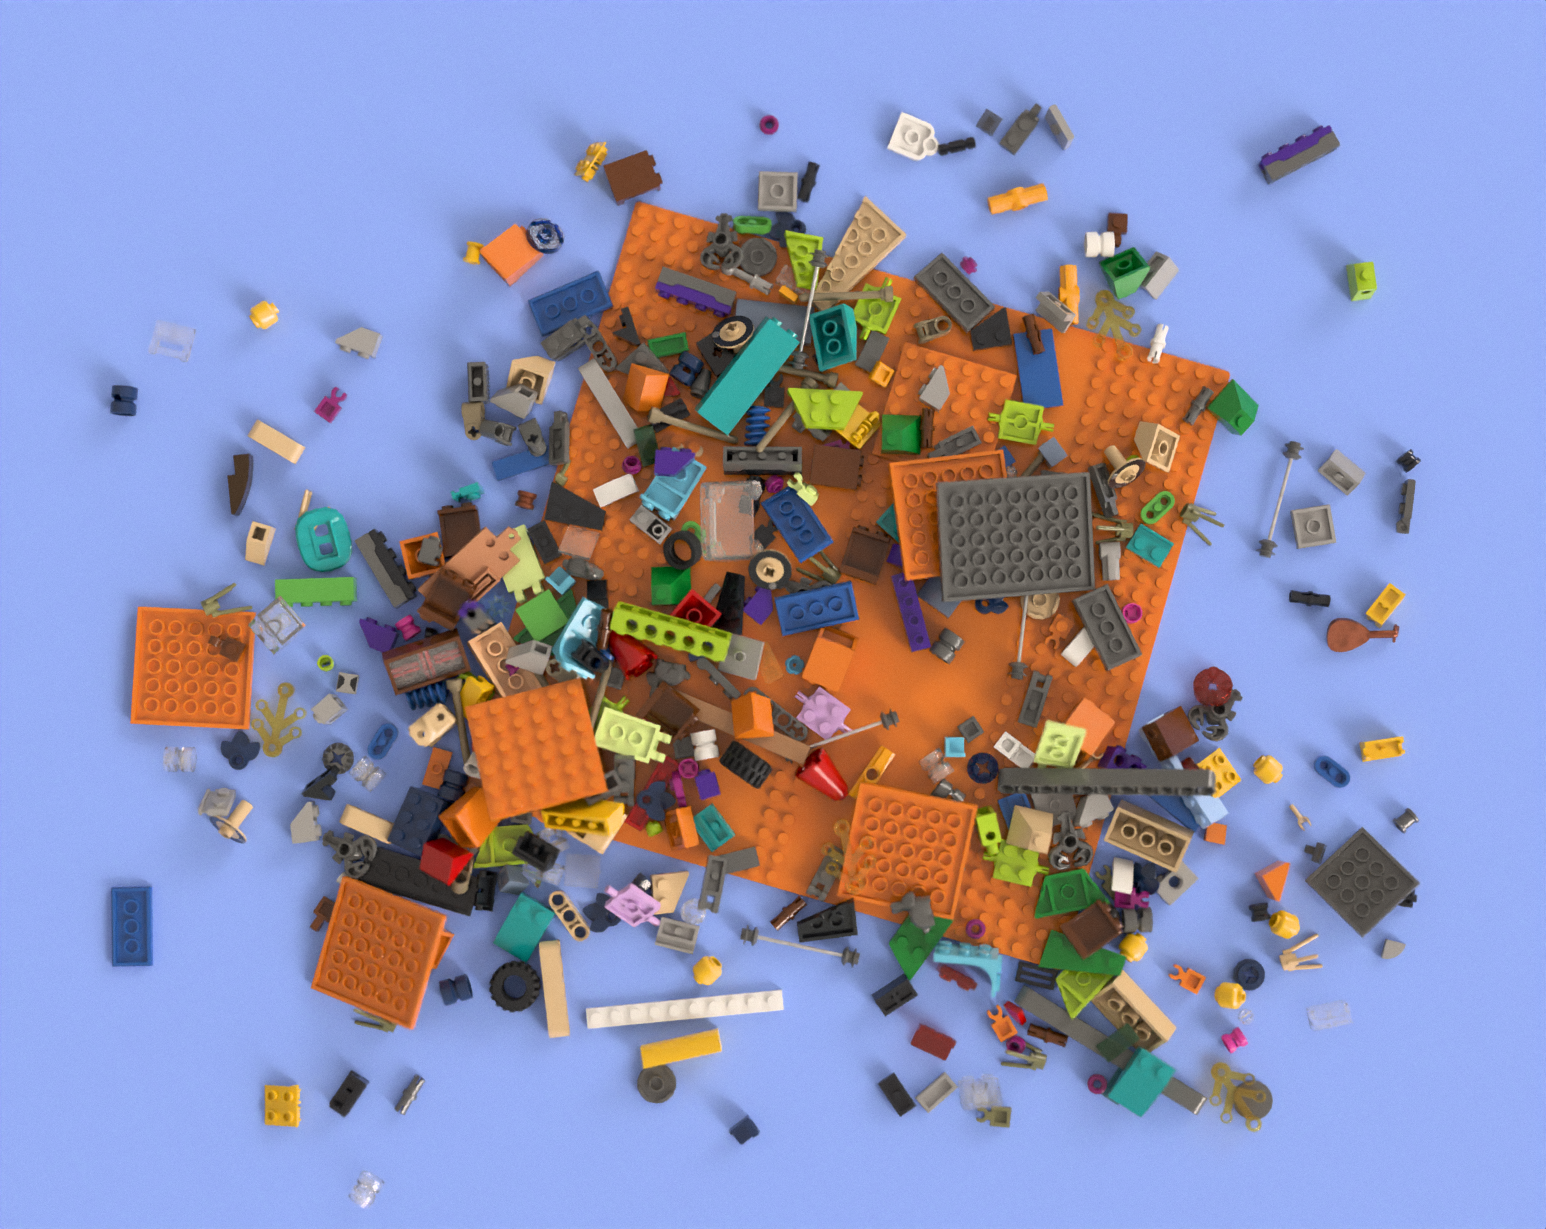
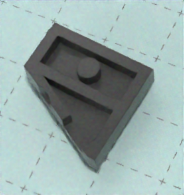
M642 343L616 367L618 371L628 375L632 363L664 373L670 372L645 343Z

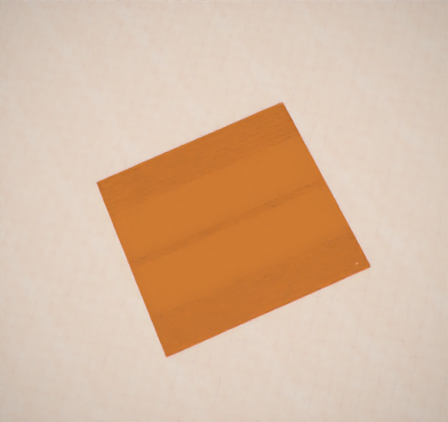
M637 202L609 291L614 307L603 311L598 329L617 358L619 365L637 349V347L614 337L612 334L614 331L627 328V326L622 327L619 315H622V308L628 307L640 344L645 343L648 346L647 340L686 332L689 353L705 364L702 369L712 372L698 350L696 342L711 334L716 325L728 317L720 318L713 315V311L706 309V312L695 309V305L689 303L682 305L676 302L677 299L669 297V299L658 296L655 287L662 267L736 291L737 296L729 317L736 314L737 299L793 305L779 295V289L782 285H785L798 295V301L795 305L808 306V301H800L799 296L801 294H809L811 290L796 287L788 249L780 247L778 241L750 233H737L738 240L732 242L741 248L749 239L764 238L775 247L777 253L776 265L770 273L760 277L773 284V288H770V294L766 295L755 288L751 289L750 283L735 275L727 276L723 274L721 264L724 262L725 257H720L716 252L713 254L719 259L720 263L713 262L712 264L719 265L720 269L711 270L702 265L700 254L713 243L706 241L708 233H716L718 224L643 202ZM829 256L825 258L824 262L827 264L826 267H819L817 287L822 278L824 277L827 271V267L831 263L833 257ZM739 265L738 267H736V268H738V269L744 271V270L741 268L740 265ZM872 269L849 291H863L866 283L874 287H882L885 277L893 280L890 285L893 287V295L901 298L886 335H884L890 338L879 360L894 370L886 388L868 378L869 372L855 366L867 340L864 341L863 338H859L863 329L859 323H856V360L822 372V374L838 373L836 387L843 383L850 391L863 392L858 404L869 413L878 412L880 414V422L882 421V415L886 408L905 342L1017 375L1010 400L1023 402L1013 334L1026 332L1022 317L1030 314L1006 307L1012 345L973 351L970 331L966 333L916 281ZM859 299L840 300L835 306L846 304L853 308L854 311ZM993 304L995 306V309L990 314H988L982 321H980L975 327L980 325L982 322L987 320L989 317H991L1004 307ZM815 307L814 313L819 312V310ZM940 316H946L951 320L952 326L948 335L927 343H918L919 337L916 329L913 328L914 324ZM1035 316L1038 329H1052L1063 406L1044 409L1042 415L1043 422L1054 424L1053 432L1041 430L1036 445L998 438L995 450L1005 445L1016 461L1006 468L1007 478L1020 477L1038 456V448L1053 437H1055L1068 456L1051 469L1048 468L1045 463L1046 460H1044L1031 476L1041 475L1040 471L1042 470L1063 473L1089 472L1088 467L1101 463L1106 464L1109 475H1111L1115 468L1104 454V451L1109 446L1115 445L1125 460L1131 455H1137L1139 458H1142L1134 441L1140 421L1159 424L1180 435L1169 473L1146 462L1145 469L1138 478L1124 487L1114 489L1118 498L1115 502L1119 514L1113 516V518L1133 523V534L1139 524H1143L1174 543L1160 568L1155 567L1126 549L1125 547L1131 539L1126 538V541H1117L1120 542L1121 557L1119 559L1120 580L1102 581L1099 545H1096L1095 542L1119 536L1115 535V531L1099 530L1096 526H1116L1118 523L1092 516L1095 590L1108 584L1120 610L1125 605L1131 603L1141 607V619L1135 623L1127 624L1142 655L1107 672L1095 647L1077 667H1074L1061 655L1062 651L1084 627L1072 600L1093 590L1058 593L1060 598L1059 607L1049 618L1040 620L1026 615L1021 662L1025 663L1028 668L1024 669L1023 673L1027 676H1023V680L1012 679L1011 675L1007 674L1012 671V667L1009 664L1017 662L1023 613L1020 603L1021 596L1004 597L1003 601L1009 607L1001 614L993 612L981 614L975 608V600H963L949 618H946L918 597L931 646L935 641H940L938 636L944 628L958 635L965 643L959 651L954 652L955 657L950 665L929 651L930 648L911 653L890 578L893 575L904 572L903 569L886 562L893 544L899 545V543L876 524V521L893 504L888 464L896 462L872 455L879 431L878 428L860 449L861 456H864L863 468L859 467L858 475H862L861 486L857 487L856 491L822 485L814 486L819 496L817 501L810 506L834 542L822 551L839 570L853 527L857 528L858 525L869 528L868 532L874 534L877 531L888 534L887 538L891 539L876 585L844 574L835 583L852 582L859 620L831 626L859 637L839 691H828L819 684H811L804 678H801L821 628L782 636L774 598L790 594L785 588L771 590L773 612L761 626L743 612L742 636L765 642L757 679L751 680L719 671L742 694L740 697L744 696L746 689L756 687L795 718L802 711L804 705L795 698L796 694L800 691L809 698L816 692L819 686L851 709L845 717L844 724L852 730L880 721L881 712L888 714L891 708L892 712L896 711L900 721L896 723L897 727L892 724L889 726V730H887L881 724L812 748L808 756L816 749L824 748L849 787L847 790L849 793L882 745L894 753L895 756L876 785L930 795L944 778L953 785V789L958 788L966 795L962 802L975 804L977 809L989 805L996 813L1001 839L1007 840L1009 830L997 800L1012 794L1001 793L997 790L998 771L1002 768H1020L994 748L1005 731L1035 753L1046 722L1051 721L1062 724L1074 707L1083 698H1086L1115 721L1098 748L1094 751V755L1098 757L1101 753H1104L1107 746L1116 747V745L1125 748L1188 526L1182 522L1183 518L1180 516V513L1186 503L1194 504L1218 420L1207 409V406L1228 384L1230 378L1228 371L1161 352L1159 363H1152L1153 358L1151 362L1147 360L1150 352L1149 348L1069 326L1065 333H1061L1047 320ZM939 322L937 327L939 330L944 331L948 328L946 322ZM812 335L811 346L804 345L803 352L809 356L804 362L808 366H804L803 369L820 373L812 358V355L816 354ZM598 341L594 344V351L599 352L603 349L602 342ZM797 345L794 351H799L800 345ZM714 351V356L722 357L721 352ZM592 353L590 355L589 361L594 358ZM605 354L602 355L606 361L604 365L610 367L612 360H609ZM681 354L658 359L671 371L675 364H679L678 358ZM791 354L783 363L784 365L792 366L789 361H793ZM601 368L644 437L643 440L627 449L583 378L570 422L569 459L571 462L564 474L568 481L563 488L606 511L602 531L545 520L563 555L544 564L534 544V549L545 578L549 577L558 567L567 572L566 568L562 566V562L576 556L597 565L604 571V576L601 580L607 579L609 609L613 610V612L618 601L670 615L677 605L652 606L651 567L671 566L665 560L663 554L665 540L670 535L681 531L684 523L694 521L711 539L713 550L709 555L701 556L700 560L690 567L691 589L704 598L714 583L722 588L726 572L745 576L744 602L749 596L753 598L757 593L755 591L757 585L751 580L748 567L752 557L761 550L749 537L761 524L765 527L768 526L770 517L762 507L761 502L776 493H769L765 486V491L759 501L760 508L755 518L748 514L739 513L738 506L742 495L749 496V493L743 492L746 479L750 475H724L723 447H749L745 446L744 442L749 441V439L745 438V434L750 432L746 431L745 427L751 425L746 422V419L751 416L745 413L729 433L738 438L736 444L674 425L656 433L651 423L647 421L649 411H636L622 401L628 374L617 369L612 372H606ZM683 368V369H682V370H683L684 372H686L687 374L689 373V370H688V369H686V368ZM777 371L773 376L772 380L778 381L780 374L783 375V382L779 385V388H785L783 408L766 407L771 409V412L765 413V415L770 417L769 420L765 421L770 427L764 428V431H769L791 403L792 398L787 394L788 388H800L801 382L805 377ZM713 372L711 374L709 389L718 379L716 378ZM669 375L681 394L674 397L664 396L661 408L682 398L690 413V416L682 420L722 432L696 412L695 407L702 399L692 396L690 394V387ZM815 380L818 384L816 389L834 390V388L827 387L824 382ZM1205 386L1214 393L1206 403V409L1200 413L1192 426L1182 419L1191 407L1190 403L1192 400L1196 399L1202 387ZM765 388L751 406L764 407ZM795 409L766 447H802V482L804 483L805 481L809 485L814 445H824L841 440L842 445H844L847 440L835 430H832V433L824 441L814 438L808 428L799 433L792 427L795 420L793 416L797 412ZM682 444L685 449H691L692 452L697 453L701 446L703 454L699 457L695 456V460L705 465L707 469L675 521L672 519L667 521L660 517L659 511L656 509L650 511L672 528L663 542L659 544L629 520L642 505L640 495L644 494L655 478L656 450H660V447L677 448ZM849 445L850 449H857L854 445ZM628 456L637 457L641 462V470L636 474H632L639 491L605 507H600L593 489L627 475L622 469V462ZM564 464L557 466L553 479L554 483H556V475L562 470ZM753 475V476H759V477H761L762 479H764V480L767 481V480H768L771 476H773V475ZM777 475L784 480L781 490L788 486L787 482L789 479L793 482L798 481L794 475ZM1090 478L1092 512L1104 515ZM1162 491L1170 492L1175 499L1173 507L1156 523L1151 525L1145 524L1140 518L1141 509L1158 493ZM1161 498V504L1166 505L1167 500L1165 498ZM547 503L544 509L541 522L544 521ZM1148 511L1146 513V516L1148 518H1152L1153 514L1152 512ZM693 528L688 529L691 533H695ZM779 531L773 533L776 539L765 550L779 551L789 559L792 567L790 581L793 580L800 583V579L805 577L812 580L809 584L810 586L818 582L797 571V567L824 578L821 576L824 571L809 559L802 563L798 561ZM682 539L676 540L674 543L676 555L684 561L691 558L690 546ZM702 543V550H706L707 544ZM819 552L812 556L824 567L827 568L829 566ZM570 575L577 581L571 588L577 606L582 597L587 599V581L591 580ZM929 578L913 580L917 594ZM545 579L541 581L544 590L549 589L556 601L563 596ZM532 587L524 590L528 601L537 596L534 594ZM721 590L710 603L715 609L717 607ZM982 601V605L987 607V602ZM527 602L516 604L508 631L512 639L526 627L516 609ZM1059 613L1075 622L1065 640L1059 639V647L1054 650L1055 642L1049 640L1048 644L1045 645L1044 640L1052 635L1048 628L1056 614ZM667 631L669 635H675L672 631ZM513 639L516 645L522 644ZM646 639L640 640L656 653L657 659L686 665V670L691 675L690 679L671 686L673 689L732 713L731 701L736 699L733 697L730 700L722 692L725 688L720 683L716 686L708 678L711 674L706 669L701 670L698 668V660L690 662L688 655L690 652L684 650L677 651L667 645H656ZM550 655L549 660L555 659L556 656ZM793 655L799 656L804 661V668L797 675L786 671L785 661ZM706 657V659L718 670L720 661H712L709 657ZM653 658L651 661L653 665L639 677L635 678L633 675L629 677L631 679L629 681L624 679L621 690L606 686L604 696L615 704L625 696L630 702L622 709L624 714L639 718L636 714L650 698L651 686L648 684L646 675L647 672H654L657 660ZM614 659L612 667L620 669L616 659ZM557 662L550 664L552 673L560 671ZM545 667L543 676L549 685L559 683L558 680L547 673ZM1033 670L1039 671V674L1045 676L1047 674L1053 676L1037 728L1017 722ZM593 672L596 675L594 679L589 677L581 679L588 710L593 706L602 673ZM1037 681L1036 687L1042 688L1043 683ZM494 689L495 694L490 700L500 698ZM771 703V711L773 712L774 706ZM785 714L780 715L778 723L782 726L787 725L789 717ZM974 716L984 733L969 743L964 738L965 757H944V737H963L957 726ZM698 720L692 727L688 725L685 729L688 732L684 738L690 737L692 733L715 729L717 740L714 744L718 746L720 756L696 762L699 766L698 772L710 769V772L715 771L721 794L701 800L695 781L696 776L684 778L681 775L686 805L691 807L694 817L713 803L733 830L735 836L711 852L697 832L700 844L671 851L663 820L658 821L663 831L651 837L646 832V825L640 832L624 822L613 840L706 867L708 855L718 856L755 846L760 866L729 874L818 900L817 896L813 894L810 896L806 891L830 845L832 844L844 851L847 850L857 800L848 794L842 801H834L799 780L795 776V772L799 765L802 768L804 765L793 761L792 764L790 761L786 762L785 757L743 739H734V735ZM792 720L791 725L786 730L790 732V729L795 731V737H803V728L800 727L798 729L793 726L796 722ZM773 723V731L790 737ZM805 725L808 731L807 736L799 742L812 745L825 739ZM660 728L659 732L668 734L662 728ZM838 730L833 733L831 738L843 734V732ZM661 741L658 743L656 752L665 754L679 763L685 759L695 760L694 756L676 759L674 746L671 741L670 744ZM732 741L739 742L772 766V772L760 789L754 788L721 765L719 760ZM597 747L605 775L614 770V757L616 753ZM1117 756L1114 758V764L1117 761ZM650 758L647 764L636 760L634 804L637 801V795L644 789L658 765V761ZM1100 759L1093 760L1085 768L1101 769L1097 766ZM1034 762L1030 768H1037L1038 764ZM1050 765L1046 766V768H1056ZM869 769L866 776L869 780H874L877 777V772L875 769ZM470 776L467 787H463V791L466 793L472 787L483 788L481 779ZM669 783L665 792L671 794L676 799V803L664 809V812L679 809L676 793L671 791ZM621 793V796H628V793ZM614 794L606 799V801L614 802ZM949 794L946 799H950L952 796ZM1026 794L1031 809H1035L1031 794ZM1072 794L1076 810L1080 797L1086 794ZM623 804L624 814L628 816L633 806ZM649 818L647 823L652 822L654 819ZM1105 818L1093 820L1092 825L1083 828L1085 839L1078 838L1083 842H1087L1093 849L1092 860L1087 865L1074 866L1073 863L1081 859L1079 857L1077 860H1073L1075 853L1079 849L1078 847L1072 853L1061 851L1069 860L1068 862L1065 860L1061 862L1070 864L1069 868L1059 870L1050 864L1048 853L1051 848L1059 844V842L1053 844V835L1056 832H1060L1061 824L1052 826L1048 853L1039 852L1038 865L1049 867L1048 875L1084 868L1089 874ZM974 822L954 921L943 937L970 943L973 946L987 944L991 948H999V953L1039 965L1051 930L1063 933L1060 925L1077 916L1079 910L1035 919L1034 913L1043 879L1046 875L1036 872L1031 887L992 878L994 862L982 859L983 856H986L983 853L984 851L987 852V849L979 841ZM843 865L824 900L826 903L837 905L849 900L848 898L837 896ZM818 882L816 888L823 890L825 885ZM854 900L855 911L898 924H902L909 914L908 911L894 914L890 907ZM979 919L984 923L985 933L981 938L973 939L967 935L966 924L970 920ZM974 925L972 931L978 932L979 927Z

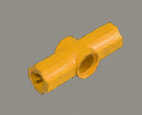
M1044 183L1027 188H1013L1007 191V193L987 198L991 215L1008 210L1018 211L1028 207V205L1048 200Z
M1063 265L1059 267L1060 287L1058 288V300L1076 314V317L1070 324L1076 325L1079 323L1078 304L1080 300L1079 286H1077L1076 265Z
M881 745L848 794L857 800L860 782L876 784L895 754ZM869 769H875L877 772V777L874 780H869L866 776Z

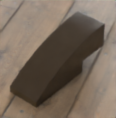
M250 454L233 455L235 475H227L231 514L234 516L240 515L250 492L253 477V456Z

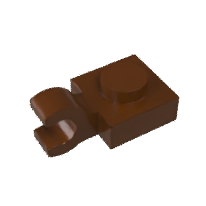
M1108 213L1107 232H1114L1115 247L1119 248L1122 239L1121 234H1127L1128 214Z
M211 635L208 643L221 648L220 655L235 662L239 661L246 647V644L229 636L224 641Z
M323 896L313 911L317 917L312 922L311 929L319 932L324 921L330 922L335 902Z

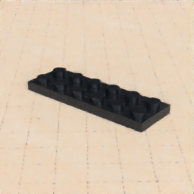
M378 846L372 861L368 860L369 856L364 858L365 864L362 865V868L366 864H370L366 874L358 878L359 881L387 892L462 915L471 916L475 892L479 891L476 888V876L470 875L467 891L457 894L452 891L451 885L449 886L421 871L420 859ZM457 880L456 882H457V883H463L464 881H463V880Z

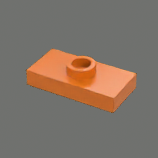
M433 747L422 785L439 789L440 785L444 784L442 778L445 769L449 767L453 752Z

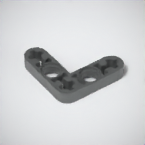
M593 322L589 325L590 328H593L590 335L585 333L583 340L580 339L576 345L569 347L568 350H565L553 359L554 361H560L586 344L604 371L612 372L618 365L617 358ZM600 341L603 343V349L596 352L594 351V344ZM605 354L609 360H612L610 367L604 365L606 361L602 355Z

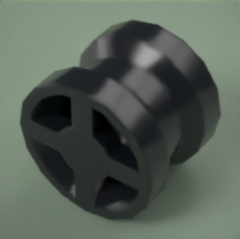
M1409 449L1396 460L1398 464L1404 467L1405 473L1421 462L1419 457L1414 456L1412 449Z
M1267 902L1248 906L1252 912L1251 922L1271 919L1267 911L1269 907Z

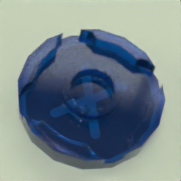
M535 219L528 225L526 230L527 241L535 250L541 253H556L564 243L563 231L556 223L555 225L551 223L549 219Z

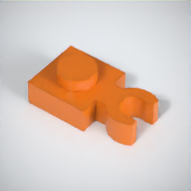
M1057 613L1048 628L1052 635L1044 640V644L1047 645L1049 640H1053L1055 642L1053 649L1056 650L1060 644L1059 639L1065 640L1075 622Z
M1173 964V967L1178 969V974L1172 975L1169 973L1168 976L1174 980L1181 979L1180 986L1198 994L1206 977L1188 967L1183 972L1181 966Z
M997 1004L998 1013L992 1015L990 1010H987V1014L991 1019L995 1020L990 1025L1000 1042H1003L1018 1032L1008 1015L1002 1017V1008Z

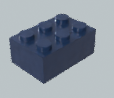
M410 786L387 841L422 856L424 843L437 840L443 827V823L438 816L453 803L423 789Z

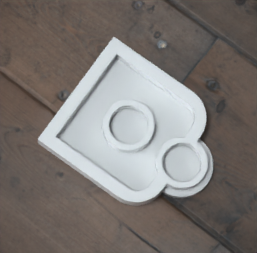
M901 112L887 149L911 160L920 161L926 155H934L938 151L939 143L934 138L935 132L931 124Z

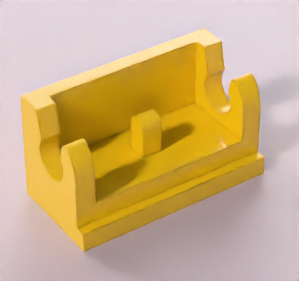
M1389 583L1365 613L1367 615L1366 618L1374 621L1375 626L1380 629L1402 602L1406 594Z
M478 675L477 680L472 676L467 677L460 692L463 715L466 719L465 707L488 701L495 685L489 683L480 675Z
M1403 736L1359 742L1362 762L1402 756V754H1405V750L1402 749Z

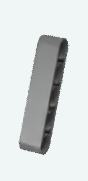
M593 358L578 368L579 372L627 449L643 440V435L596 360Z

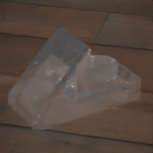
M524 862L521 873L537 888L540 887L542 881L558 886L565 866L555 863L551 870L543 873Z

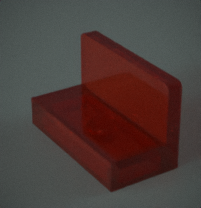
M919 1023L911 1040V1045L945 1061L951 1049H954L957 1041L950 1036Z

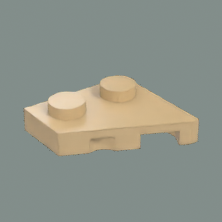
M688 871L650 875L652 898L661 903L660 910L655 912L654 915L674 913L689 876Z

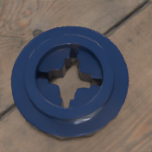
M1244 959L1238 962L1233 969L1235 982L1240 984L1244 990H1255L1264 982V968L1254 959ZM1251 968V973L1254 974L1256 978L1249 977L1246 981V976L1243 975V973L1241 972H1248V970Z

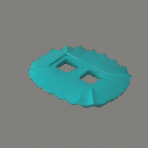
M328 507L315 508L306 511L297 519L295 525L297 546L304 563L311 570L317 572L333 571L343 567L350 560L352 555L350 532L343 515L336 509ZM326 524L328 534L316 536L314 527ZM324 543H331L333 552L322 555L319 546Z

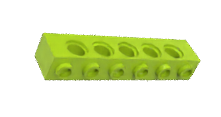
M618 601L614 609L610 629L618 634L632 635L639 640L646 639L656 645H667L674 650L688 651L692 655L709 657L712 661L724 662L732 637L730 632ZM629 620H634L637 625L631 624ZM648 625L654 626L656 630L649 629ZM670 630V631H672L675 635H674V636L669 635V634L667 633V631ZM685 636H691L694 641L687 640ZM705 641L711 642L713 646H707Z

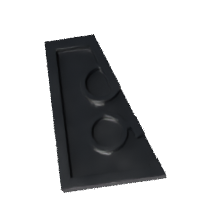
M554 482L551 483L544 520L603 530L606 511Z
M726 572L716 607L722 615L711 626L712 628L742 636L745 576Z
M854 898L797 921L799 943L858 935Z

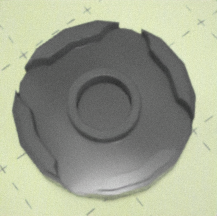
M752 238L742 245L741 250L744 253V258L740 266L744 272L752 276L758 274L761 277L774 269L777 253L771 242L764 238Z
M663 1064L644 1068L638 1077L637 1088L640 1095L646 1101L663 1103L674 1094L676 1077L673 1071Z
M1244 1081L1237 1086L1233 1093L1234 1108L1245 1119H1262L1272 1108V1093L1260 1081Z

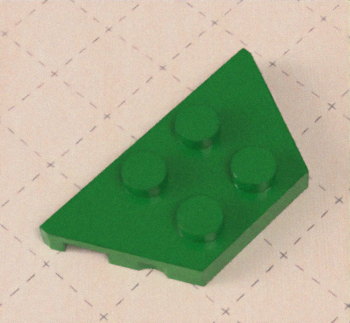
M571 589L557 600L568 620L577 607ZM526 627L513 638L522 644L534 640ZM564 627L540 642L553 648Z
M1084 868L1046 875L1043 879L1034 918L1087 909L1098 899L1101 902L1105 901L1107 904H1110V902Z
M908 914L889 941V945L908 980L911 981L954 919L934 916L935 925L930 927L928 933L924 934L921 928L916 927L910 921Z

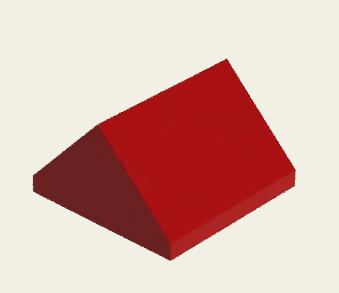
M693 589L687 593L670 614V616L711 627L722 615Z
M445 838L426 842L423 847L420 870L450 886L473 854Z

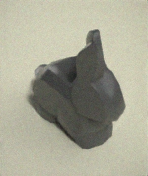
M574 556L562 562V566L566 568L569 575L591 581L601 580L604 576V571L601 568L579 557Z
M657 659L654 672H647L646 675L648 684L651 686L649 697L662 681L670 686H675L684 680H689L691 675L686 670V665Z
M909 891L902 897L901 901L890 904L891 911L894 914L908 911L910 921L916 927L921 928L924 934L928 933L930 927L935 925L930 905V895L915 897V894Z

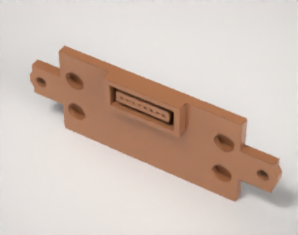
M485 526L418 588V591L426 598L443 568L446 570L451 569L457 573L458 577L469 579L475 584L474 586L477 589L470 602H478L520 561L510 549L521 540V537L510 526L505 528L497 537ZM509 534H514V537L510 538ZM420 614L421 619L426 620L429 623L432 621L431 619Z

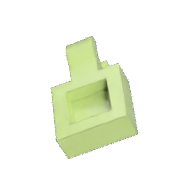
M795 472L794 477L798 481L793 482L789 479L787 484L789 487L794 488L797 494L812 506L817 501L819 493H817V489L813 485H808L805 481L803 483L802 475Z

